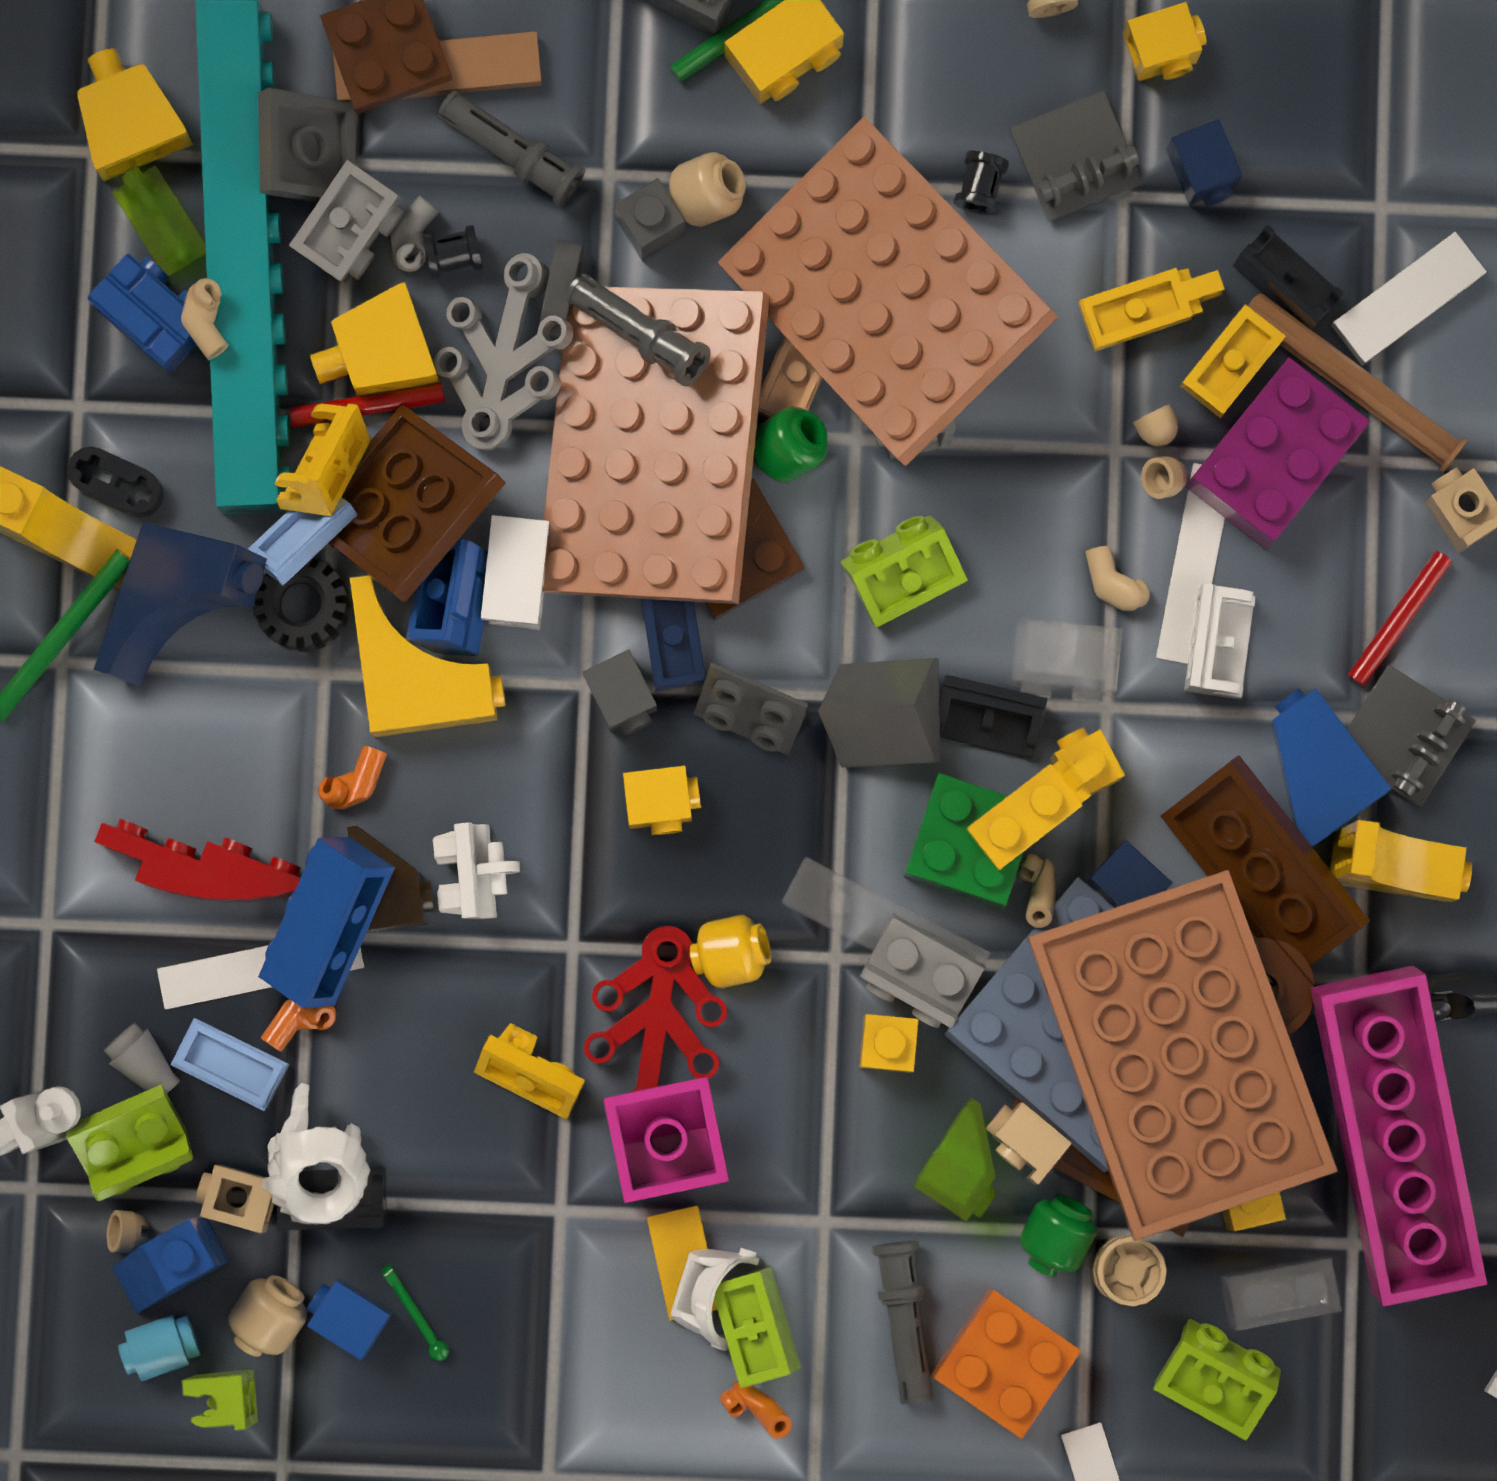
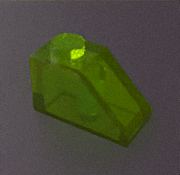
M973 1098L967 1099L911 1185L964 1221H968L972 1213L981 1218L997 1193L996 1190L990 1187L996 1176L981 1104Z

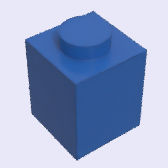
M342 1279L336 1280L332 1287L323 1283L306 1309L313 1314L312 1319L307 1325L309 1328L359 1360L367 1356L394 1313Z

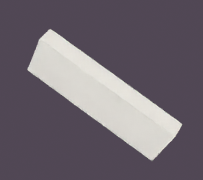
M1454 232L1334 321L1331 326L1363 366L1484 276L1487 271L1459 235Z

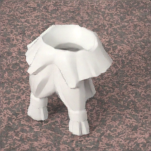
M301 1083L295 1089L292 1097L290 1117L285 1121L281 1133H277L268 1143L269 1177L263 1179L262 1187L272 1195V1202L281 1207L280 1212L290 1215L292 1221L308 1225L312 1223L328 1224L342 1219L345 1214L351 1212L359 1204V1200L363 1197L364 1188L367 1186L370 1168L365 1160L366 1153L361 1147V1130L358 1126L351 1123L347 1125L345 1132L336 1127H316L307 1130L309 1085ZM319 1162H326L338 1169V1182L334 1190L324 1194L310 1193L302 1188L298 1177L304 1167L315 1165Z

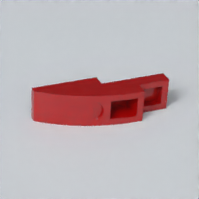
M120 818L116 828L101 823L94 840L97 844L142 861L135 881L168 893L195 899L220 902H258L290 897L295 892L300 881L298 876L301 867L272 856L269 865L250 858L253 848L226 837L223 838L221 846L207 841L200 860L194 859L196 848L171 838H167L163 847L145 839L148 829Z

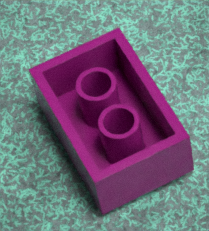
M1288 357L1185 487L1266 551L1371 421Z

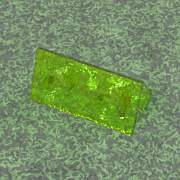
M155 165L143 173L139 168H134L122 176L121 179L124 185L112 191V194L157 265L168 276H171L206 254L203 239Z

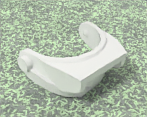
M740 1248L739 1253L714 1249L691 1251L670 1316L685 1328L703 1335L711 1343L710 1346L726 1351L728 1349L726 1338L724 1335L716 1333L712 1322V1305L715 1292L723 1277L739 1263L758 1265L759 1258L756 1257V1252Z

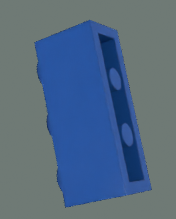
M350 837L318 838L316 844L307 854L305 860L306 867L295 892L286 903V913L275 938L266 949V959L258 976L302 1008L335 1006L395 867Z

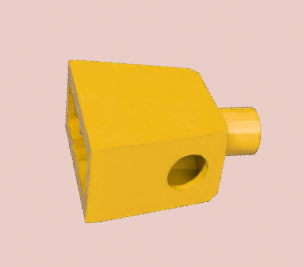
M115 48L99 51L89 57L88 63L96 82L78 90L77 95L92 162L103 182L193 145L183 123L144 64H139L125 70Z
M405 282L388 289L331 321L338 346L310 355L320 384L349 375L357 396L440 383Z

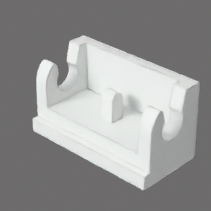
M492 515L481 620H486L488 624L540 630L544 599L542 587H544L547 540L550 532L549 521Z
M1203 583L1198 589L1185 679V692L1234 699L1242 698L1251 621L1256 597L1253 596L1252 591L1216 586L1208 583Z

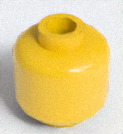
M736 915L703 924L698 932L697 943L690 946V957L697 975L704 974L711 985L717 988H726L759 979L763 974L764 965H768L771 962V949L767 933L762 924H754L752 919L746 915Z

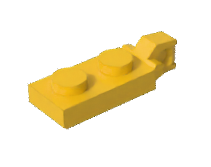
M1173 268L1083 298L1078 301V307L1093 350L1096 352L1192 320V317L1203 313L1201 302L1221 296L1225 288L1218 270L1192 278L1188 268L1179 271L1177 268Z
M1093 751L1071 768L1061 758L1055 764H1049L967 827L966 830L999 871L1083 806L1082 803L1092 796L1084 785L1103 771L1105 767Z

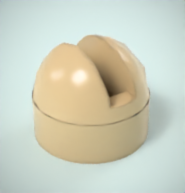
M1170 404L1133 422L1141 439L1156 447L1168 445L1175 438L1178 431V420Z
M1169 456L1149 459L1144 464L1141 473L1143 488L1149 496L1156 499L1175 496L1181 492L1187 483L1185 466L1177 458Z
M115 1210L111 1214L107 1227V1246L110 1252L132 1253L139 1246L148 1242L149 1238L141 1236L142 1230L149 1229V1223L142 1215L122 1210Z

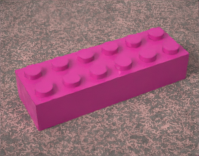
M1409 966L1310 987L1372 1294L1384 1307L1487 1285L1426 974L1415 966Z

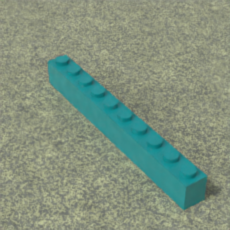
M195 0L207 278L216 281L221 288L222 295L214 325L229 344L224 352L210 360L216 507L222 515L284 512L283 509H280L276 499L280 492H285L287 487L282 488L274 484L279 474L285 472L292 473L290 466H282V446H290V423L288 415H280L279 395H288V374L286 364H278L277 345L286 344V325L284 313L276 314L275 294L284 293V277L282 263H274L273 243H281L282 229L280 213L271 211V195L260 194L258 92L270 87L275 88L273 61L265 62L264 43L273 42L271 11H263L259 0Z

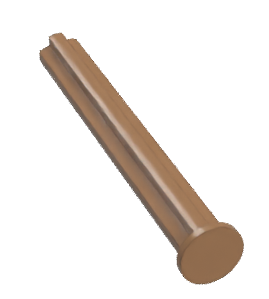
M1259 293L1248 304L1249 308L1286 336L1280 343L1283 348L1442 465L1439 469L1442 473L1468 441L1465 437L1461 441L1264 294Z

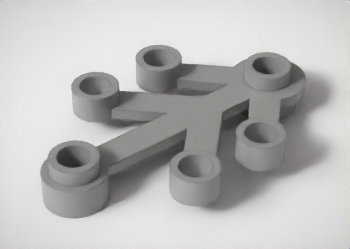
M528 253L518 254L506 264L504 281L509 288L496 344L481 320L482 310L476 302L465 297H458L452 300L447 308L446 315L449 323L463 330L487 374L483 395L468 372L470 363L464 352L453 347H445L436 354L434 359L436 372L451 381L466 408L462 419L464 438L470 445L480 450H493L500 447L511 435L513 419L539 401L552 399L558 394L561 387L559 375L547 367L537 366L528 372L525 386L505 398L508 383L511 379L554 349L561 350L566 348L573 339V328L568 321L558 316H548L539 324L538 334L517 348L529 299L545 291L550 273L545 262ZM524 265H527L528 274L526 278L518 282L517 275L519 270ZM469 306V317L465 321L460 322L459 313L461 309ZM560 324L562 330L560 337L555 341H551V329ZM452 356H456L457 366L453 371L448 372L446 368L447 361ZM548 375V386L539 392L537 388L538 380L542 376ZM489 415L490 425L487 430L481 432V420L484 416Z

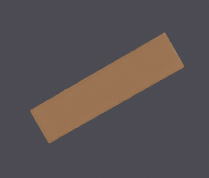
M537 31L440 40L439 43L453 80L402 99L449 95L454 90L461 94L542 86ZM333 53L337 100L352 103Z

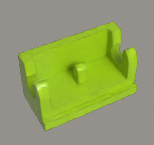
M772 1266L721 1281L715 1292L714 1300L740 1389L790 1375L800 1369V1361Z
M254 1369L196 1374L182 1380L184 1396L198 1398L202 1395L212 1396L207 1400V1406L211 1409L204 1411V1415L200 1414L191 1418V1422L196 1426L205 1428L234 1425L235 1430H245L258 1422Z

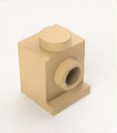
M1456 467L1431 484L1436 493L1431 495L1424 503L1458 553L1497 529V501L1475 468L1462 475L1458 467ZM1461 495H1468L1475 505L1474 511L1467 512L1460 507L1459 497Z
M1023 1102L1017 1104L1013 1110L1005 1104L985 1128L1000 1143L995 1150L998 1155L1018 1171L1025 1164L1032 1169L1026 1179L1033 1185H1038L1072 1144Z
M214 1165L212 1174L204 1172L198 1187L196 1203L203 1205L200 1217L258 1233L267 1232L275 1204L272 1202V1195L269 1191L262 1187L263 1179L266 1177L223 1165ZM234 1187L243 1188L247 1194L246 1203L241 1207H235L229 1201V1193Z

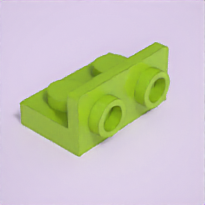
M931 515L926 517L915 516L903 521L896 527L895 533L880 541L873 539L858 544L850 551L849 557L840 561L844 572L851 578L871 623L876 628L968 581L944 528Z
M162 1084L83 1118L71 1130L66 1131L67 1140L89 1177L91 1192L96 1201H102L113 1195L123 1194L133 1186L160 1174L173 1172L181 1165L193 1159L187 1130Z
M1188 1319L1183 1328L1181 1339L1156 1378L1153 1389L1247 1441L1277 1393L1281 1369L1263 1352L1255 1349L1247 1350L1232 1342L1216 1326L1207 1323L1200 1324L1192 1319Z

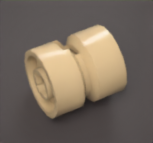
M1127 1235L1111 1237L1102 1243L1093 1255L1091 1264L1093 1283L1102 1295L1118 1304L1128 1306L1146 1304L1159 1294L1165 1283L1167 1270L1164 1257L1155 1245L1145 1239L1133 1241L1132 1236Z

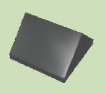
M926 658L839 665L818 712L841 767L854 768L940 763L939 659Z

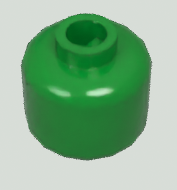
M795 406L784 408L764 420L756 428L754 461L757 467L770 478L784 483L797 480L818 467L827 455L828 434L824 423L814 413Z
M1061 1194L1054 1195L1053 1199L1040 1200L1034 1206L1019 1238L1022 1249L1030 1256L1028 1264L1036 1271L1051 1277H1056L1058 1271H1077L1082 1266L1097 1236L1096 1225L1090 1219L1093 1214L1092 1211L1079 1201Z

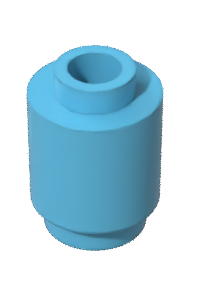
M170 1315L125 1331L127 1342L118 1345L127 1375L137 1372L141 1382L190 1365L189 1359L201 1355L188 1315L175 1319L174 1315Z

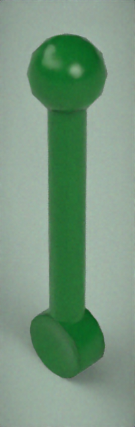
M389 1263L381 1269L382 1274L394 1289L429 1344L430 1357L435 1361L445 1360L449 1355L448 1345L444 1341L437 1339L405 1289L398 1274Z

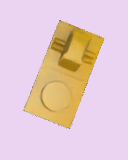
M1245 304L1185 378L1180 387L1221 418L1286 336Z
M512 1023L507 1026L499 1038L490 1034L482 1048L474 1073L567 1120L585 1080L575 1075L569 1067L562 1063L549 1062L539 1056L538 1058L532 1056L538 1037Z

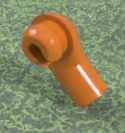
M363 745L354 771L336 778L329 776L321 781L318 787V795L321 801L332 809L344 810L368 800L374 793L387 753Z
M288 999L260 1038L282 1052L297 1030H326L330 1028L336 1020V1010L334 1006L302 1008Z
M736 1381L731 1383L733 1386L731 1389L724 1391L720 1395V1401L731 1417H739L745 1410L749 1409L772 1438H783L792 1428L790 1417L776 1400L753 1385L740 1389L739 1382Z

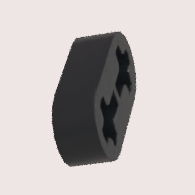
M92 446L79 449L69 459L67 466L68 478L72 485L86 496L130 516L139 518L155 513L162 504L164 494L159 480L154 474L138 465ZM95 459H100L99 467L106 474L111 475L112 478L109 483L93 478L89 485L84 484L85 476L79 471L83 463L92 465ZM142 480H146V489L152 494L151 498L148 501L140 499L136 506L130 505L132 497L126 491L119 488L121 481L138 486Z

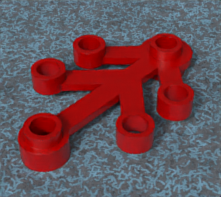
M663 926L651 931L642 944V958L613 980L599 982L592 991L594 1005L601 1011L612 1012L621 1006L625 994L653 976L651 994L647 1001L605 1032H595L589 1035L584 1043L586 1057L594 1063L603 1064L613 1058L618 1047L645 1028L636 1089L630 1092L658 1087L666 1031L687 1058L688 1069L694 1077L701 1078L707 1076L709 1079L716 1074L719 1068V1059L716 1053L711 1049L704 1048L671 1003L675 979L696 1005V1017L703 1026L709 1028L717 1027L724 1022L727 1016V1008L723 1000L711 995L690 966V946L692 942L684 931L676 927ZM671 942L677 947L678 954L673 961L664 962L659 959L657 950L662 943ZM605 986L614 987L618 993L617 1001L611 1006H604L598 1000V992ZM707 1002H715L721 1007L722 1014L714 1022L706 1021L701 1015V1008ZM596 1038H604L609 1042L610 1051L603 1058H596L590 1052V1044ZM702 1053L710 1055L714 1061L713 1069L706 1074L698 1073L693 1067L694 1058Z

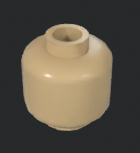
M716 152L703 154L678 165L671 173L669 181L670 198L684 220L696 227H703L734 215L742 205L746 189L745 178L740 167L734 161Z
M275 1275L269 1276L268 1279L259 1278L252 1280L231 1309L228 1317L230 1328L236 1335L234 1338L235 1344L245 1353L255 1357H260L262 1353L268 1355L284 1353L307 1318V1310L303 1303L305 1297L299 1288L290 1281Z

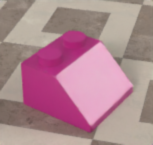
M707 1076L603 1098L624 1203L729 1181Z

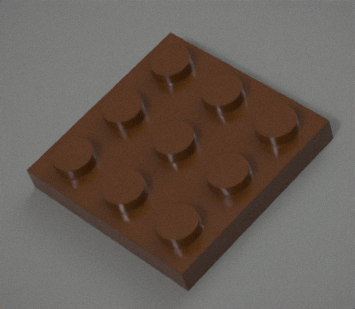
M401 404L370 441L342 495V498L352 505L357 516L328 544L405 603L506 482L495 471Z

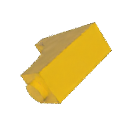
M0 466L1 534L93 578L116 549L121 550L131 558L137 539L79 510L51 493L45 487ZM126 572L113 586L114 588L121 589Z
M369 575L350 578L370 733L374 737L498 721L496 707L505 706L501 675L492 676L488 663H454L433 657L421 651L402 637L387 619L381 607L373 578Z
M1357 820L1334 832L1329 869L1342 886L1443 902L1459 900L1460 892H1467L1472 876V862L1465 861L1466 847L1404 836L1381 828L1379 826L1380 823Z

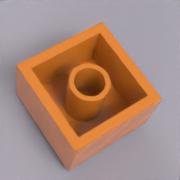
M989 1287L930 1375L1022 1439L1081 1353V1350Z

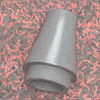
M135 1022L103 1050L111 1059L108 1063L110 1066L145 1091L162 1084L166 1093H168L180 1082V1079L173 1073L148 1029L143 1031Z

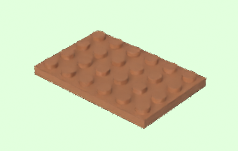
M865 116L718 261V264L743 291H764L770 296L768 318L888 450L905 466L1058 318L1056 313Z
M605 287L647 316L655 320L666 319L676 325L677 332L693 343L699 341L708 345L710 348V359L704 372L694 383L682 386L676 382L674 374L660 364H649L644 361L638 352V347L633 345V343L619 336L576 306H570L567 321L573 328V339L566 348L562 349L559 372L561 387L556 401L544 520L550 523V532L547 540L545 578L542 592L547 594L739 604L770 296L764 291Z
M1229 870L1028 937L1027 940L1133 1241L1337 1172Z

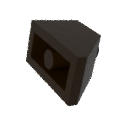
M359 826L347 827L348 837L395 867L367 933L428 925L426 912L435 911L431 880L422 881L421 873Z

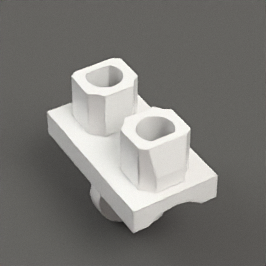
M469 822L454 824V831L433 838L434 858L437 864H457L459 883L439 885L437 891L439 911L442 913L462 915V918L467 919L497 918L495 895L507 894L506 875L519 873L520 861H504L503 842L491 843L489 825H476Z
M57 1086L12 1099L1 1105L0 1109L4 1118L0 1119V1156L18 1147L22 1154L67 1140L66 1131L71 1130L77 1125L81 1114L79 1099L74 1092L65 1087Z

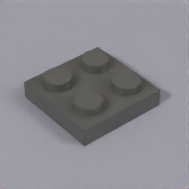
M271 87L258 92L260 194L318 203L344 163L349 160L356 165L355 110L353 104Z

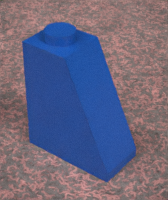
M1299 688L1275 706L1280 715L1274 718L1271 724L1293 824L1313 848L1391 790V787L1318 690L1315 688L1305 696Z
M196 1217L189 1218L142 1244L113 1266L112 1269L136 1314L227 1265L230 1263V1260L208 1219Z

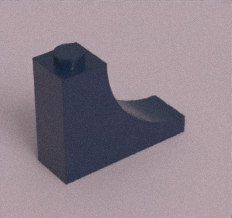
M143 522L93 670L124 683L141 687L144 677L159 650L186 623L204 613L219 608L245 607L252 609L257 591L263 581L267 558L237 544Z

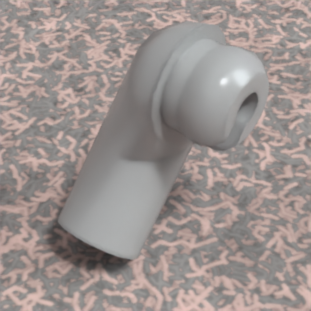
M421 195L403 214L396 227L390 233L394 263L404 272H414L423 266L426 260L423 238L424 229L439 213V210Z

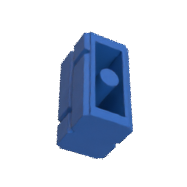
M128 253L109 272V275L103 278L92 290L87 300L101 315L170 374L182 363L189 352L197 346L181 323V314L187 291L184 290L177 296L164 285L169 276L147 256L141 262H138Z
M457 540L415 590L407 640L437 654L479 655L485 621L481 620L488 556L486 549L480 548V546L469 540Z

